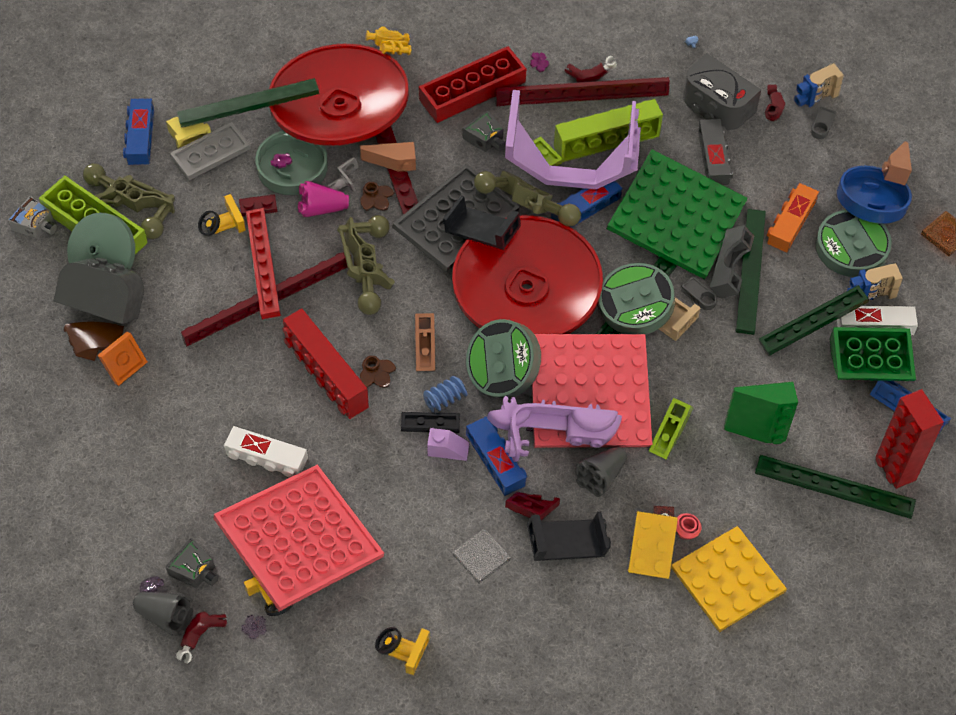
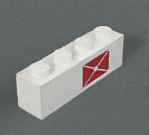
M861 306L837 319L838 327L908 328L911 331V335L915 334L918 327L915 307Z
M233 426L224 444L225 453L229 458L244 460L252 466L257 464L271 472H282L283 475L289 478L301 473L308 460L307 449Z

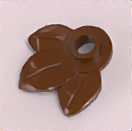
M372 181L367 182L363 187V196L360 201L363 209L366 211L372 207L385 211L389 207L388 197L393 196L394 191L389 186H379L376 182Z
M373 355L368 356L362 363L363 371L360 373V380L367 388L373 383L382 388L388 387L390 384L389 373L395 371L396 366L390 360H380Z

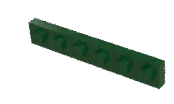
M857 285L759 338V342L770 356L869 303V298L860 286Z

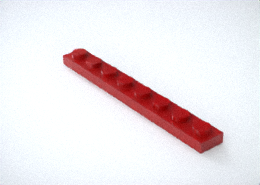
M264 208L246 211L261 318L263 320L281 316L265 211Z

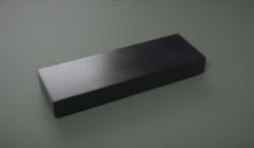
M402 412L401 432H430V428L460 433V413Z

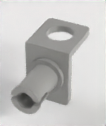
M355 157L337 167L340 178L328 184L327 187L339 191L347 186L355 192L354 185L347 176L359 168ZM353 164L349 170H346L348 165Z

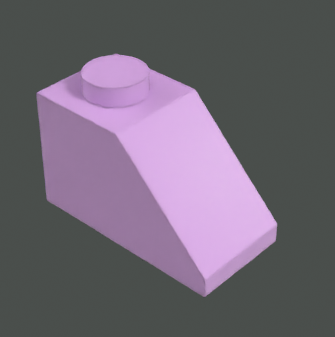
M430 428L427 444L428 456L467 461L469 442L450 430Z

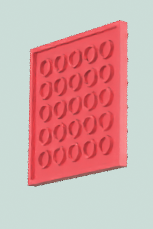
M534 334L540 345L541 365L539 373L532 383V403L541 404L542 400H545V404L552 405V402L555 401L556 405L588 408L592 404L593 409L598 404L600 409L614 410L618 412L617 415L622 416L615 436L605 445H602V447H650L652 445L645 334ZM533 428L534 448H591L587 444L574 446L566 442V431Z
M318 464L214 514V520L279 611L384 557L383 550Z

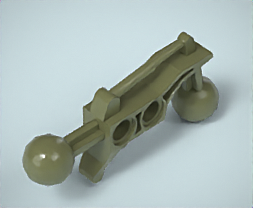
M96 163L87 165L83 170V178L87 184L92 186L101 184L107 188L103 193L95 195L106 204H114L115 207L124 204L137 213L143 208L157 207L158 210L153 217L145 218L142 221L141 228L145 230L147 239H157L163 234L164 225L162 222L169 212H175L173 204L175 197L173 194L168 195L156 190L154 187L134 180L132 175H127L123 178L119 176L116 180H113L106 176L105 169Z
M502 170L501 176L497 177L491 172L482 171L474 179V186L479 193L488 194L494 191L495 187H498L512 195L513 202L532 210L535 214L549 211L557 215L559 221L565 226H575L581 219L580 209L576 205L568 203L562 206L552 201V194L534 187L520 177Z
M381 215L371 217L368 222L354 223L353 218L349 217L346 225H340L337 229L343 243V251L348 266L347 275L356 279V283H362L363 294L358 298V308L367 315L375 314L381 307V299L374 293L373 284L380 285L385 289H391L395 283L392 278H389L382 271L383 265L376 263L375 246L366 243L358 235V233H369L375 238H382L387 235L390 223ZM350 252H351L352 255H353L354 266H353V263H352V259H351Z

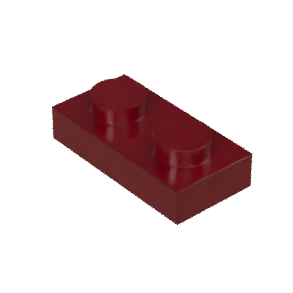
M275 194L239 199L242 217L246 216V211L264 208L265 214L278 212Z

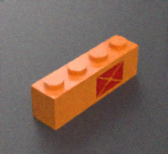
M801 183L798 184L796 189L793 188L791 190L789 202H784L781 209L783 211L782 214H777L774 221L775 226H771L766 236L769 237L768 245L786 253L788 252L814 207L819 191Z

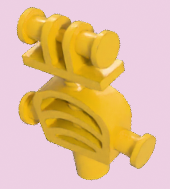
M386 27L375 29V33H369L367 30L366 41L368 39L374 40L375 45L380 46L379 50L382 51V54L386 52L392 55L395 52L398 55H402V53L411 54V45H408L410 41L408 33L402 35L398 31H391Z

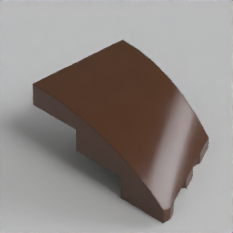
M93 321L70 323L64 326V332H67L69 336V343L73 346L75 355L95 361L98 350H105L123 335L124 326Z

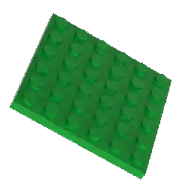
M651 149L606 229L705 280L721 250L726 230L734 226L748 198Z

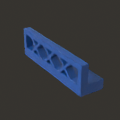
M878 380L870 395L895 411L900 398L912 392L895 381ZM936 409V411L944 421L940 429L941 432L943 427L949 423L951 418L942 413L941 411H939L938 409Z

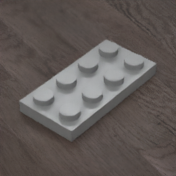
M231 122L171 152L170 155L188 181L251 148L247 140Z

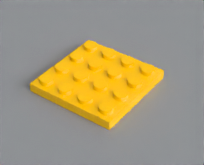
M738 526L671 565L672 570L719 632L785 593L787 590Z

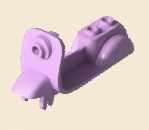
M505 396L501 409L490 411L487 419L495 427L508 430L505 452L508 453L509 457H512L514 462H518L520 455L525 457L529 454V451H524L521 448L522 446H529V441L520 439V427L566 431V442L571 445L580 446L587 444L591 447L599 448L615 436L622 416L617 415L618 412L614 410L600 409L598 404L595 409H593L592 404L588 408L556 405L555 401L552 402V405L545 404V400H542L541 404L527 403L517 405L515 397H512L511 403H508V397Z

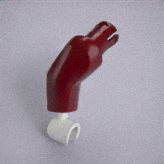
M608 56L605 65L600 63L592 69L582 71L570 63L567 65L569 70L565 69V73L575 78L577 83L596 82L609 72L608 68H616L617 63L615 61L609 64L614 58L613 56Z
M205 611L196 614L184 632L180 644L183 650L177 652V659L181 660L182 655L185 653L184 663H189L192 659V654L189 650L195 649L200 636L209 627H226L227 620H223V618H227L226 614L208 615Z

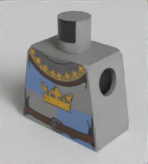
M31 196L26 199L8 220L12 231L37 239L44 232L53 235L57 229V226L53 224L54 220L50 210Z

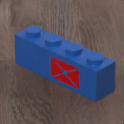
M152 98L131 99L130 106H127L129 120H126V130H128V133L124 136L126 148H123V156L127 158L128 165L150 164L154 119Z
M613 181L598 189L583 188L581 191L571 194L566 200L557 204L562 206L568 203L576 205L581 212V219L577 223L579 224L621 199L622 187L616 181ZM551 213V219L559 221L558 216Z
M486 416L467 425L466 436L503 495L506 496L525 487L527 474L524 468H520L517 462H514L512 457H509L508 453L505 452L506 440L504 437L499 436L497 427L492 425Z

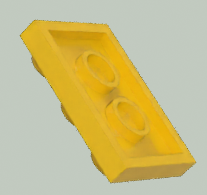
M637 511L628 569L629 573L669 579L678 521L677 517Z

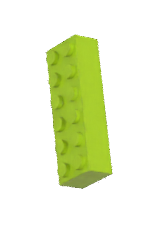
M652 99L637 103L636 109H639V115L636 121L638 127L641 128L640 142L660 137L663 113L656 100ZM632 105L555 125V151L563 159V162L617 148L628 136Z
M65 175L39 197L40 203L50 210L53 219L70 231H73L74 227L88 215L107 213L119 217L128 225L135 241V254L148 243L144 229Z

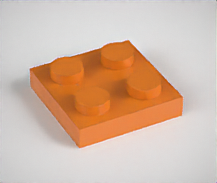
M129 332L123 334L97 355L113 382L118 386L148 363L132 334Z

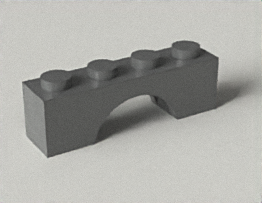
M745 225L726 230L710 289L719 298L739 294L742 279L734 271L738 260L744 254L751 251L755 237Z

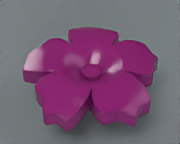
M542 52L532 53L531 67H536L537 71L543 72L544 68L549 66V61L545 60L547 57Z
M286 153L274 155L273 160L270 162L274 167L284 168L293 161L290 158V154Z

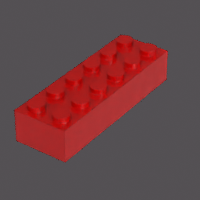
M507 46L419 86V101L434 121L439 123L495 97L496 88L516 87L525 83L527 68L510 47Z
M301 308L284 318V328L282 330L285 334V344L288 348L292 347L294 349L295 356L300 362L303 361L306 364L305 368L308 373L315 375L319 387H324L327 390V396L332 402L335 401L338 404L337 407L342 415L346 414L351 419L369 408L367 387L306 312Z
M922 389L900 398L876 454L877 465L883 468L888 482L893 484L896 489L917 480L944 423Z

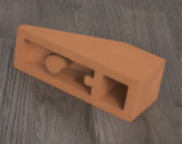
M905 141L890 155L888 161L884 162L882 166L884 180L902 185L906 184L912 172L908 142Z
M414 142L360 146L361 160L395 171L416 170Z
M434 313L415 314L416 371H435Z

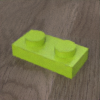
M541 136L533 141L549 166H559L562 164L563 159Z

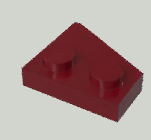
M516 492L506 500L505 507L528 518L531 515H540V519L543 520L560 505V498L554 497L553 501L542 500V495Z

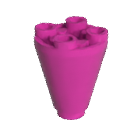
M305 181L304 184L300 183L299 194H302L301 202H298V212L303 217H312L348 209L349 196L343 192L311 181Z

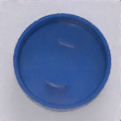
M856 166L846 170L837 188L838 200L848 212L860 219L873 223L885 224L899 221L906 215L912 200V193L907 184L902 185L884 180L882 168L875 166Z

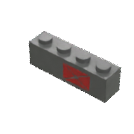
M701 119L698 133L706 177L722 185H729L730 178H733V168L729 166L731 158L730 153H727L728 141L724 139L725 126H722L721 119Z

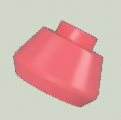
M683 513L677 517L676 534L678 537L689 540L696 538L700 534L702 526L696 516L690 513Z

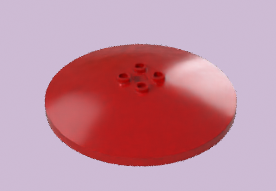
M358 44L326 45L304 52L287 62L277 72L269 89L315 78L319 89L318 95L269 106V109L277 125L290 136L304 142L328 146L360 142L383 132L401 116L409 97L408 80L401 65L388 54H382V51Z
M522 215L520 216L521 227L504 250L469 239L465 241L456 256L453 266V291L464 315L479 329L491 321L506 319L525 325L534 334H570L582 326L595 311L602 292V267L590 243L571 227L545 217ZM528 284L531 285L532 288L524 289L522 286Z

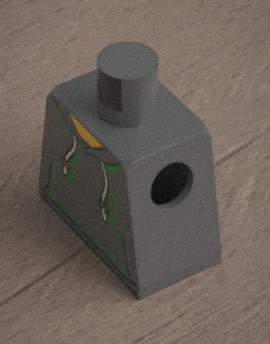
M488 110L463 127V139L484 152L492 147L501 151L506 145L502 140L503 127Z
M192 538L186 542L165 566L170 577L195 588L203 581L212 586L219 577L212 571L215 568L212 557Z

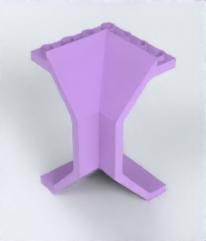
M513 90L505 158L545 185L598 189L638 170L641 128L638 127L636 121L639 115V109H636V101H632L628 136L597 170L549 166L519 122L520 91Z

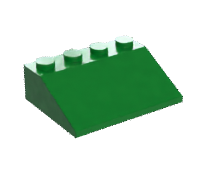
M833 327L829 338L830 350L838 380L916 381L910 329Z
M783 382L734 387L724 423V430L764 443L781 444L786 441L798 405L794 383Z

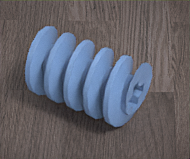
M451 376L450 381L444 380L443 384L439 383L437 387H431L430 391H424L423 397L426 405L434 413V408L441 411L440 404L448 407L447 400L453 404V397L461 400L460 393L465 397L468 394L463 382L459 378Z

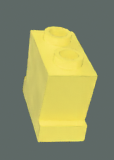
M178 117L166 121L168 132L175 139L178 149L211 133L208 123H199L181 128Z

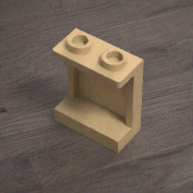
M675 298L674 311L670 319L659 330L677 341L697 320L700 307L694 304L690 308Z

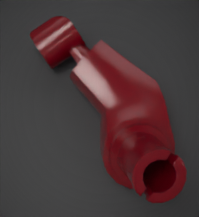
M773 84L767 85L771 104L765 110V117L770 121L778 120L785 108V101L781 92H777V85Z

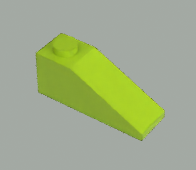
M673 398L650 446L649 452L667 460L693 410L691 405Z

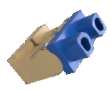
M833 63L812 73L810 76L809 74L805 75L803 82L797 84L796 89L799 94L794 97L795 103L799 107L805 104L808 107H812L827 96L832 98L838 97L844 76L843 73Z
M896 263L873 268L867 272L864 269L859 271L858 277L850 278L851 288H847V291L859 285L869 298V301L885 295L892 299L897 297L903 278Z

